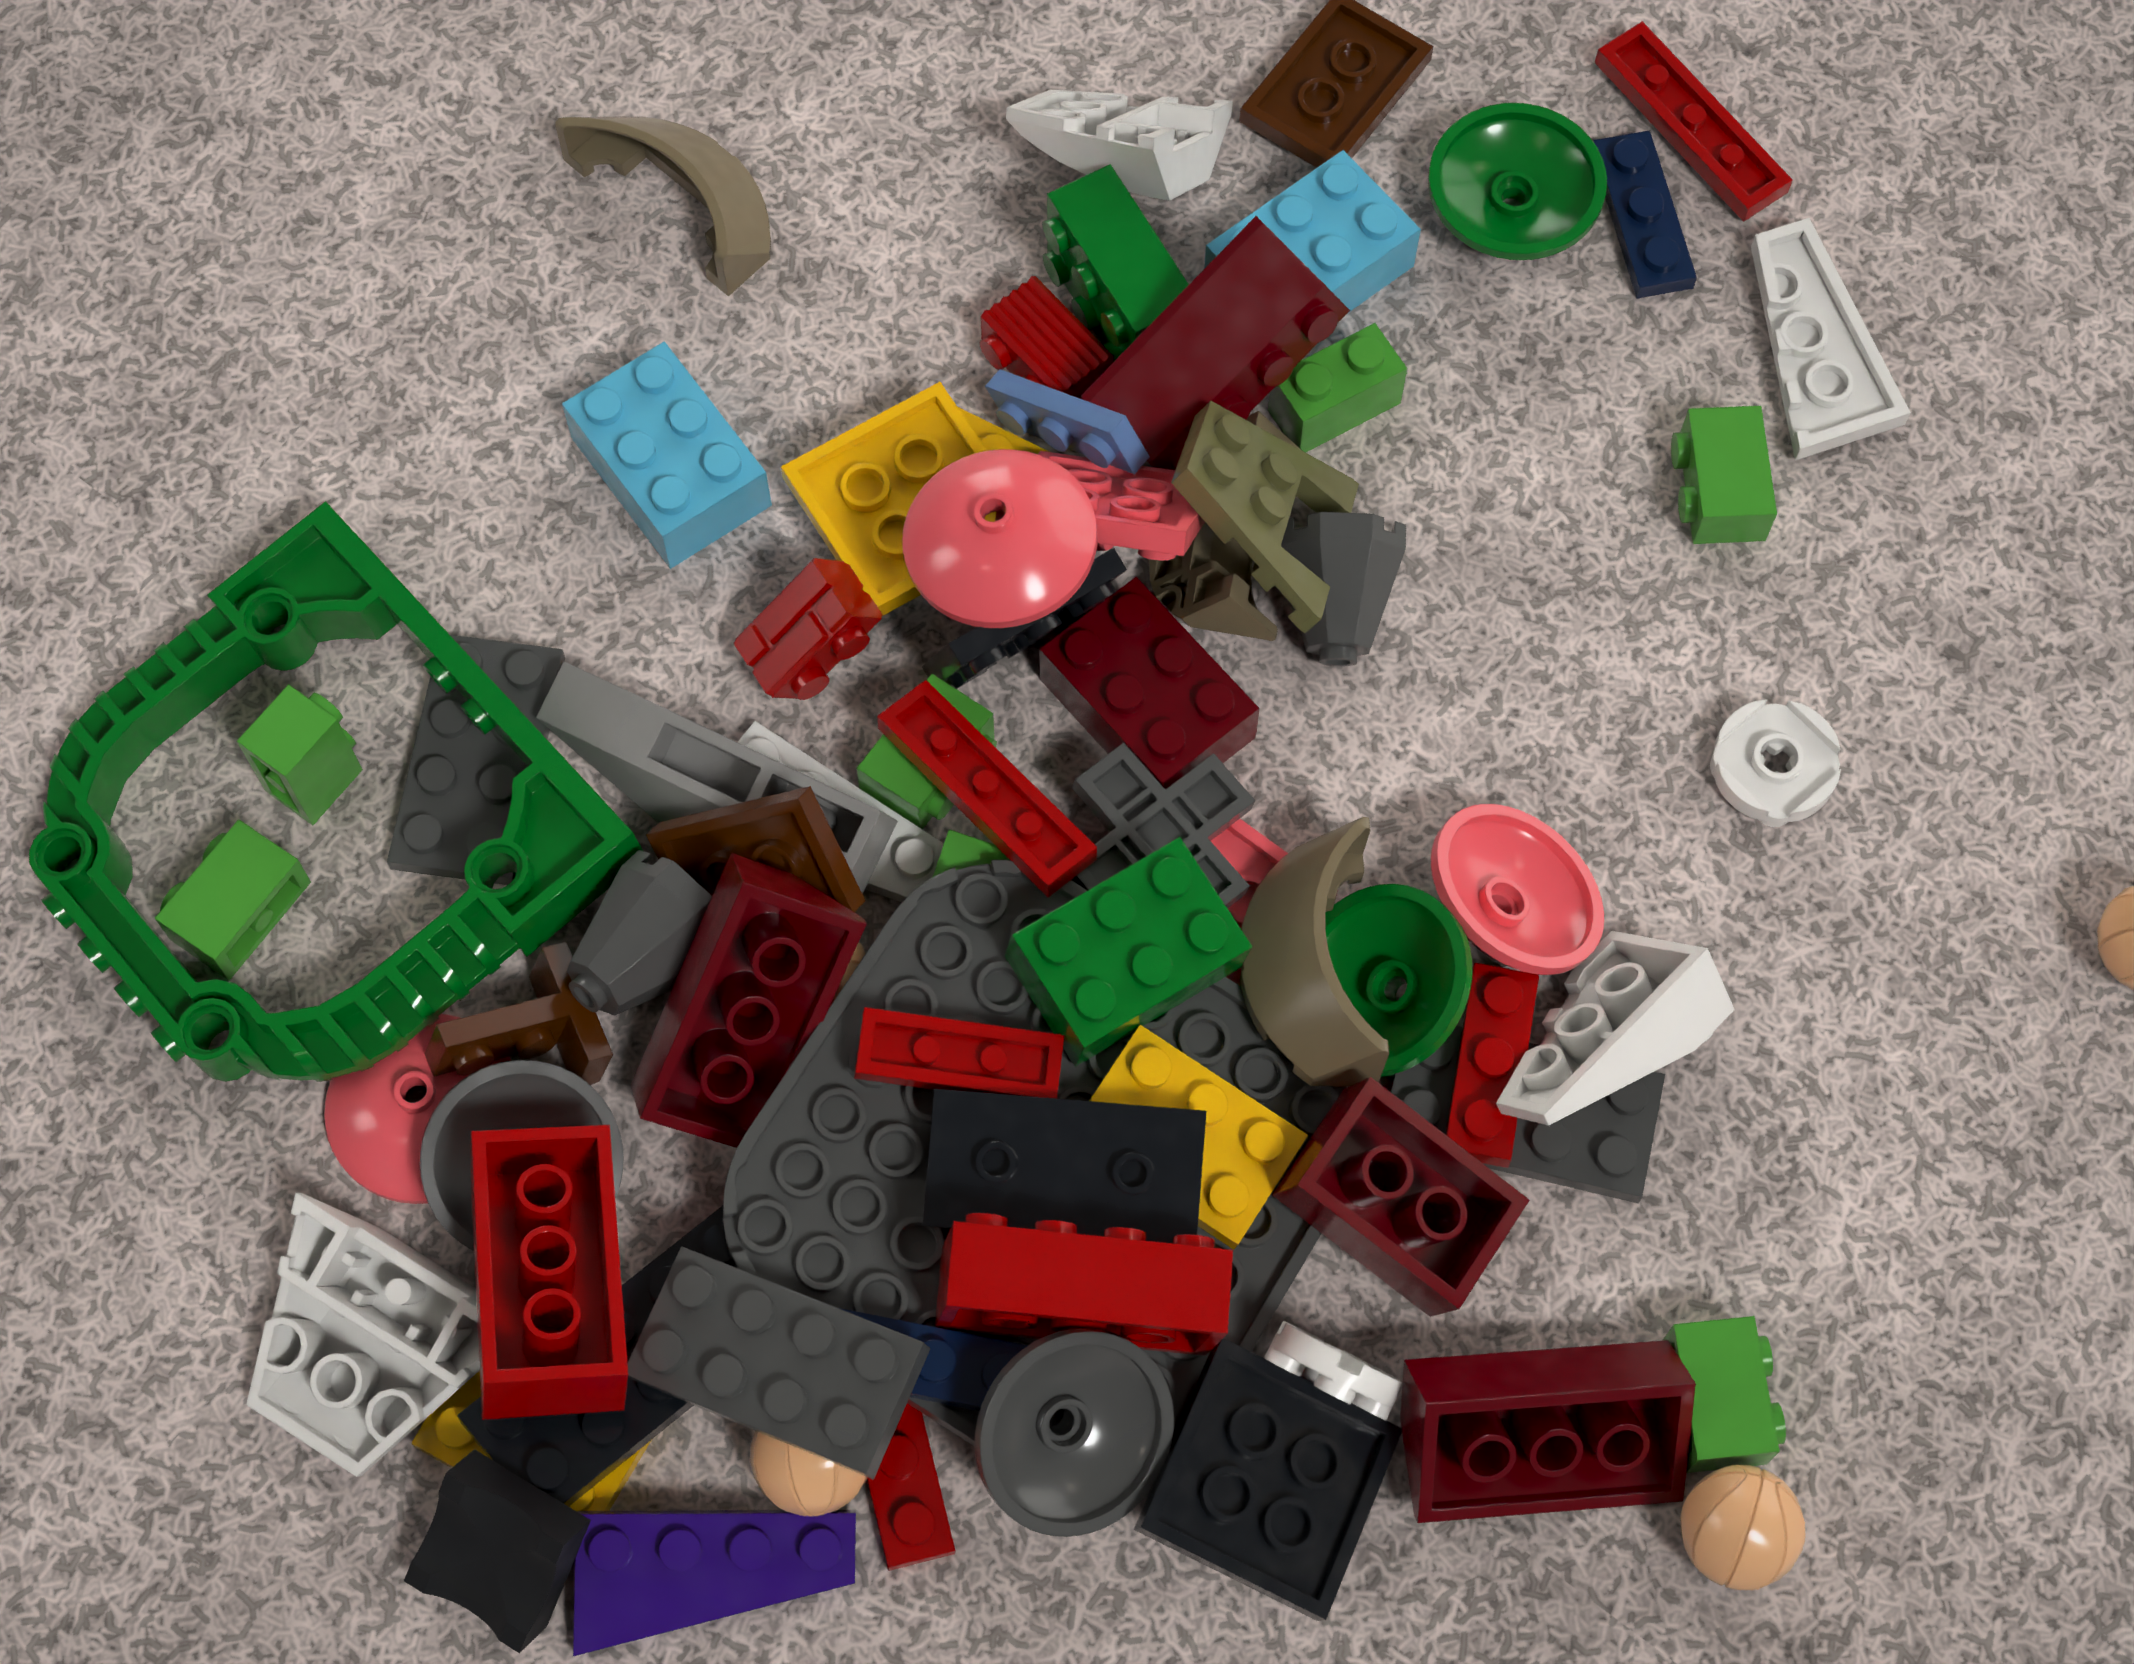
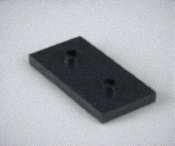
M934 1089L923 1226L951 1228L954 1221L965 1222L967 1214L988 1213L1006 1217L1008 1219L1007 1227L1035 1229L1037 1221L1056 1220L1077 1225L1076 1234L1104 1236V1230L1107 1228H1133L1146 1232V1241L1173 1243V1237L1176 1235H1197L1207 1111Z

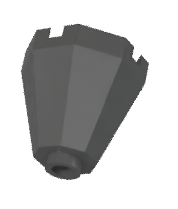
M1317 512L1307 515V527L1294 529V517L1289 518L1281 543L1282 548L1330 586L1322 619L1306 633L1300 630L1306 652L1320 655V663L1323 665L1357 664V656L1367 655L1371 650L1406 550V524L1395 521L1390 532L1384 530V517L1375 514Z
M638 850L619 869L567 969V973L572 980L569 983L572 995L589 1011L597 1012L600 1010L615 1016L672 990L712 898L702 886L673 860L661 857L653 865L647 864L651 853Z

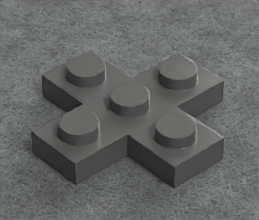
M1122 743L1075 779L1072 789L1110 833L1095 843L1097 846V860L1071 881L1088 891L1171 841L1181 837L1227 908L1246 895L1250 885L1213 845L1211 840L1252 809L1255 799L1214 753L1166 790L1125 743Z

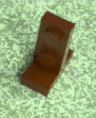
M566 941L541 948L529 975V980L537 999L436 1025L425 1052L434 1077L456 1071L461 1076L470 1075L484 1067L490 1066L495 1060L518 1055L521 1059H531L545 1054L557 1045L566 1070L576 1074L589 1085L601 1080L613 1056V1052L596 1012H591L583 1007L569 989V983L572 980L567 973V969L572 959V954Z

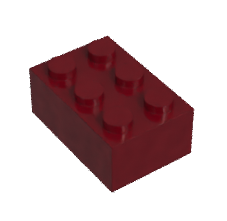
M1137 577L1133 578L1117 590L1116 593L1105 599L1104 602L1097 605L1039 649L1040 680L1107 754L1122 743H1125L1165 790L1213 753L1224 763L1256 738L1260 708Z
M1372 1077L1343 1089L1272 1194V1196L1430 1317L1460 1309L1530 1201Z

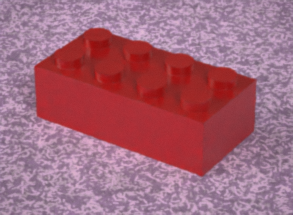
M610 1125L471 1131V1191L482 1420L624 1411L628 1382V1364Z
M971 1213L966 1215L965 1222H953L942 1247L935 1327L1033 1339H1040L1046 1335L1072 1328H1096L1120 1335L1142 1350L1206 1356L1228 1334L1233 1250L1214 1248L1215 1240L1207 1236L1176 1235L1173 1237V1243L1146 1241V1232L1133 1228H1107L1104 1230V1236L1076 1234L1077 1225L1064 1221H1037L1035 1229L1007 1227L1008 1219L1004 1216L988 1213Z

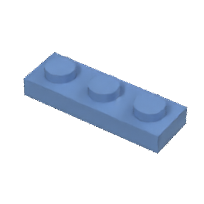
M1001 369L985 385V388L998 407L996 411L997 418L1008 430L1016 435L1031 434L1043 439L1048 445L1058 451L1064 452L1066 449H1070L1085 455L1099 467L1107 468L1111 465L1135 474L1150 457L1126 415Z

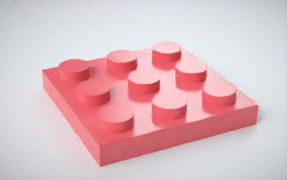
M1040 451L1038 455L1054 461L1070 472L1084 488L1092 504L1097 524L1098 539L1096 551H1106L1114 546L1138 549V554L1147 559L1171 560L1176 555H1185L1205 523L1171 483L1175 470L1141 466L1135 474L1111 465L1107 468L1099 467L1087 457ZM996 512L995 521L1002 519L1005 513Z

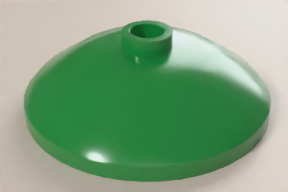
M1501 103L1472 111L1461 117L1445 131L1431 157L1428 172V189L1431 203L1439 219L1464 244L1479 252L1497 258L1534 260L1552 256L1570 248L1591 230L1604 204L1607 190V175L1599 149L1589 135L1572 120L1558 112L1538 105ZM1506 199H1515L1519 201L1521 205L1512 206L1506 204L1503 201Z
M1380 884L1358 890L1334 904L1331 911L1325 912V931L1331 961L1340 984L1353 1006L1383 1039L1388 1040L1389 1055L1381 1077L1400 1073L1416 1066L1432 1055L1447 1040L1458 1024L1465 1010L1472 983V956L1469 942L1463 927L1447 907L1438 899L1415 887L1401 884ZM1407 983L1405 993L1396 1001L1398 989Z

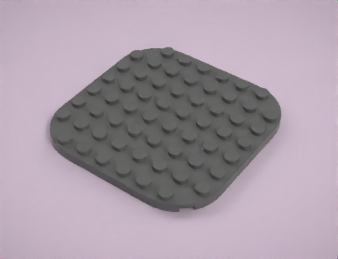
M992 860L991 864L970 866L956 870L954 867L924 882L898 906L828 1009L824 1021L818 1024L736 1149L726 1178L723 1198L725 1240L735 1268L838 1309L841 1308L935 1327L942 1247L951 1228L923 1226L934 1090L854 1079L864 1007L1053 1033L1004 956L1012 934L1087 891L1086 889L1070 880L1048 898L1011 860ZM1224 977L1143 1027L1308 1135L1241 1242L1234 1250L1198 1227L1197 1235L1213 1238L1215 1240L1214 1248L1233 1250L1228 1334L1224 1338L1252 1352L1322 1234L1272 1196V1194L1343 1089L1347 1087L1310 1086L1292 1072L1294 1064L1277 1048L1271 1039L1263 1040L1245 1005L1241 986ZM1135 1031L1076 1067L1063 1049L1057 1099L1089 1101ZM957 1331L1023 1345H1030L1038 1340ZM1143 1350L1155 1362L1167 1382L1173 1403L1174 1437L1209 1353L1206 1356ZM909 1397L907 1404L975 1446V1431L980 1411ZM1058 1409L1049 1420V1427H1054L1060 1423L1064 1414L1063 1409Z

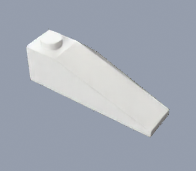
M1611 931L1598 944L1594 952L1571 971L1564 983L1569 995L1561 1008H1553L1548 1011L1542 1022L1547 1032L1540 1046H1536L1524 1053L1496 1104L1501 1114L1551 1125L1695 1051L1713 1035L1718 1026L1735 1010L1708 948Z

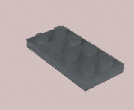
M450 635L548 740L550 729L536 717L565 661L563 649ZM431 677L387 863L391 870L465 880L464 867L468 856L476 846L487 840L502 837L511 805L513 778L528 766L494 729L486 735L479 731L460 706L467 700L456 688L446 694ZM512 872L502 875L496 880L495 884L509 885L515 878L516 873Z
M1456 1026L1447 1040L1427 1059L1410 1069L1396 1073L1391 1088L1392 1094L1444 1134H1446L1463 1028L1460 1026ZM1529 1043L1528 1050L1540 1045ZM1652 1072L1551 1125L1518 1118L1512 1159L1509 1167L1484 1165L1489 1169L1639 1204L1643 1196L1665 1074Z
M681 1246L627 1364L628 1377L634 1381L874 1480L931 1348L922 1341Z

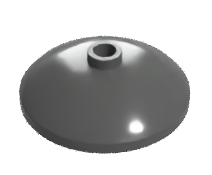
M535 1060L505 1061L484 1067L468 1075L448 1091L439 1102L427 1123L422 1138L419 1162L423 1191L432 1212L452 1237L474 1251L471 1131L610 1125L616 1199L623 1174L624 1156L620 1131L610 1108L599 1093L585 1080L562 1067Z
M1072 1328L1046 1335L1034 1341L1016 1354L1002 1368L987 1391L981 1405L975 1431V1454L978 1471L988 1494L1010 1518L1020 1525L1044 1535L1058 1537L1080 1536L1101 1530L1117 1522L1131 1512L1147 1496L1170 1452L1174 1431V1411L1167 1382L1158 1366L1146 1352L1124 1337L1106 1330ZM1058 1409H1063L1064 1414L1060 1423L1054 1427H1049V1420Z

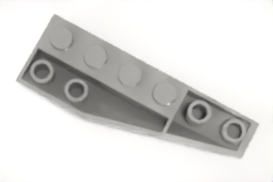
M565 661L536 717L658 823L811 786L862 894L898 822L868 804Z

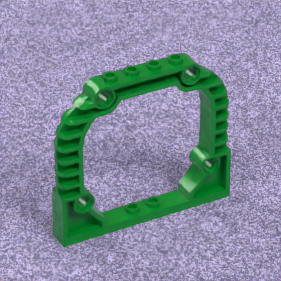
M325 501L207 594L215 607L197 621L192 619L183 626L185 630L167 645L164 642L153 650L155 654L138 668L133 666L123 674L125 676L124 679L106 693L101 691L93 698L96 702L89 707L80 719H74L68 727L70 732L61 746L58 755L54 754L50 764L52 773L49 780L47 803L43 800V817L47 828L42 830L33 840L29 850V864L36 876L50 891L49 894L41 899L42 903L65 929H68L74 923L79 926L86 936L77 945L102 973L111 966L123 979L114 987V990L139 1018L147 1011L152 1014L160 1025L150 1033L175 1062H178L187 1055L204 1073L212 1079L223 1082L238 1080L251 1070L259 1075L276 1080H315L316 1082H322L359 1070L361 1072L374 1067L373 1064L396 1050L397 1052L408 1045L407 1042L427 1025L430 1027L440 1019L438 1016L457 1000L461 1001L470 994L469 990L488 974L492 975L500 969V964L518 949L528 957L608 890L621 866L638 850L643 851L632 830ZM286 624L281 631L270 635L275 628ZM398 625L429 658L422 665L435 683L446 694L456 688L467 700L460 706L479 731L486 735L494 729L528 767L513 778L511 805L502 837L483 842L476 846L468 856L464 872L469 889L458 900L352 987L318 1006L267 1013L248 992L236 983L218 979L198 982L126 897L133 878L132 857L124 842L110 827L111 818L127 779L152 751L257 668L266 664L275 670H293L305 664L313 656L319 642L355 638L378 640ZM80 857L73 868L64 871L70 861ZM506 873H516L515 878L509 885L493 889L494 883L499 877ZM223 1031H230L227 1039L221 1046L209 1050L210 1043L216 1035Z

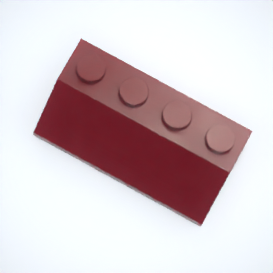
M1255 216L1081 397L1085 401L1126 415L1150 456L1146 461L1155 468L1176 470L1194 417L1201 409L1212 401L1247 420L1250 412L1276 386L1289 378L1294 367L1319 342L1325 340L1334 332L1339 321L1350 310Z
M731 853L630 1086L640 1119L737 1148L818 1024L824 1021L867 925L865 919L792 873Z
M1668 1340L1404 1360V1385L1401 1396L1400 1422L1413 1512L1417 1523L1683 1502L1696 1383Z

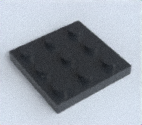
M1112 548L1094 559L1091 570L1081 587L1057 610L1043 618L1020 626L1008 628L976 627L948 643L925 663L922 668L927 677L934 674L945 682L950 680L954 688L958 689L987 672V669L996 665L1004 657L1007 656L1009 659L1040 641L1051 630L1058 626L1062 628L1104 602L1106 598L1117 592L1112 581L1127 569L1115 548Z
M1223 1338L1209 1353L1172 1439L1170 1452L1149 1492L1134 1530L1316 1621L1326 1620L1402 1434V1429L1353 1403L1348 1404L1314 1386V1383Z

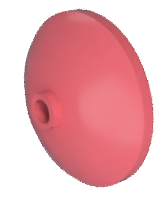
M999 449L963 457L935 474L922 487L909 508L903 528L902 541L909 575L919 593L931 606L947 617L967 625L982 628H1008L1024 625L1049 615L1060 608L1078 591L1094 562L1098 535L1095 514L1090 499L1084 488L1070 472L1054 461L1038 454L1020 450ZM1000 511L1005 513L1002 519L995 522H989L984 519L986 515L992 512Z
M1478 804L1455 813L1439 830L1431 850V871L1435 888L1441 903L1455 916L1463 927L1468 941L1477 949L1508 967L1540 975H1555L1570 971L1579 966L1594 952L1600 942L1604 929L1602 898L1588 866L1576 850L1554 829L1536 817L1512 807L1497 804Z
M441 1014L438 1016L440 1019L430 1027L427 1025L407 1042L408 1045L399 1052L396 1050L373 1064L374 1067L361 1072L359 1070L334 1077L330 1081L325 1100L324 1118L325 1129L332 1151L348 1175L359 1185L377 1196L401 1203H428L420 1177L419 1162L422 1138L427 1123L439 1102L448 1091L468 1075L461 1076L456 1071L434 1077L425 1052L436 1025L459 1019L460 1017ZM510 1057L495 1060L491 1065L512 1060ZM424 1086L427 1088L426 1095L422 1100L415 1103L405 1101L406 1093L412 1087Z

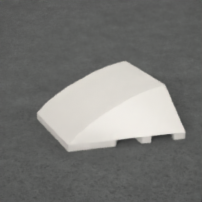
M1050 89L1006 108V120L1021 136L1062 164L1085 175L1111 164L1128 192L1170 201L1210 179L1232 114L1233 101L1214 100V104L1202 107L1178 104V97L1163 96L1137 107L1127 106L1128 96L1123 94Z
M295 1192L291 1214L295 1215L287 1254L280 1257L277 1274L281 1276L272 1319L265 1322L246 1405L354 1476L359 1477L367 1472L480 1371L476 1288L383 1229L303 1193Z

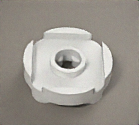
M1767 700L1753 701L1736 710L1725 721L1717 736L1710 761V770L1715 778L1716 785L1724 798L1735 809L1750 818L1758 819L1766 826L1780 827L1788 822L1808 818L1826 804L1839 782L1841 769L1839 770L1838 754L1840 746L1838 737L1830 724L1820 714L1804 704L1788 701L1785 706L1776 703L1766 704ZM1767 750L1770 754L1777 755L1783 751L1788 754L1790 759L1785 767L1789 772H1773L1764 766L1765 758L1761 752Z
M1286 1321L1282 1322L1264 1357L1271 1363L1297 1376L1302 1375L1315 1382L1314 1386L1348 1404L1353 1403L1384 1420L1387 1419L1404 1385L1399 1379L1345 1350L1342 1351L1324 1342L1323 1339Z

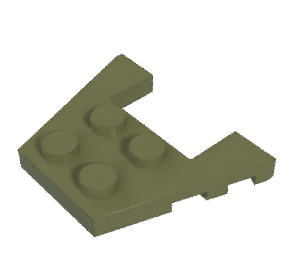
M1210 401L1194 417L1171 483L1224 544H1227L1233 538L1255 562L1251 575L1266 592L1274 586L1280 590L1296 609L1288 616L1298 629L1306 633L1322 619L1330 586L1281 546L1295 497L1299 498L1316 513H1351L1359 483L1344 473Z

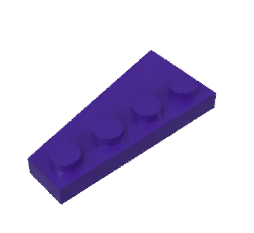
M784 1510L577 1511L591 1521L575 1558L573 1656L855 1584L856 1510H836L813 1517L800 1516Z

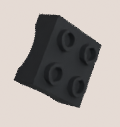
M474 1449L445 1473L438 1491L439 1499L432 1523L409 1566L404 1582L423 1594L447 1599L471 1611L493 1630L500 1642L520 1653L547 1627L591 1520Z

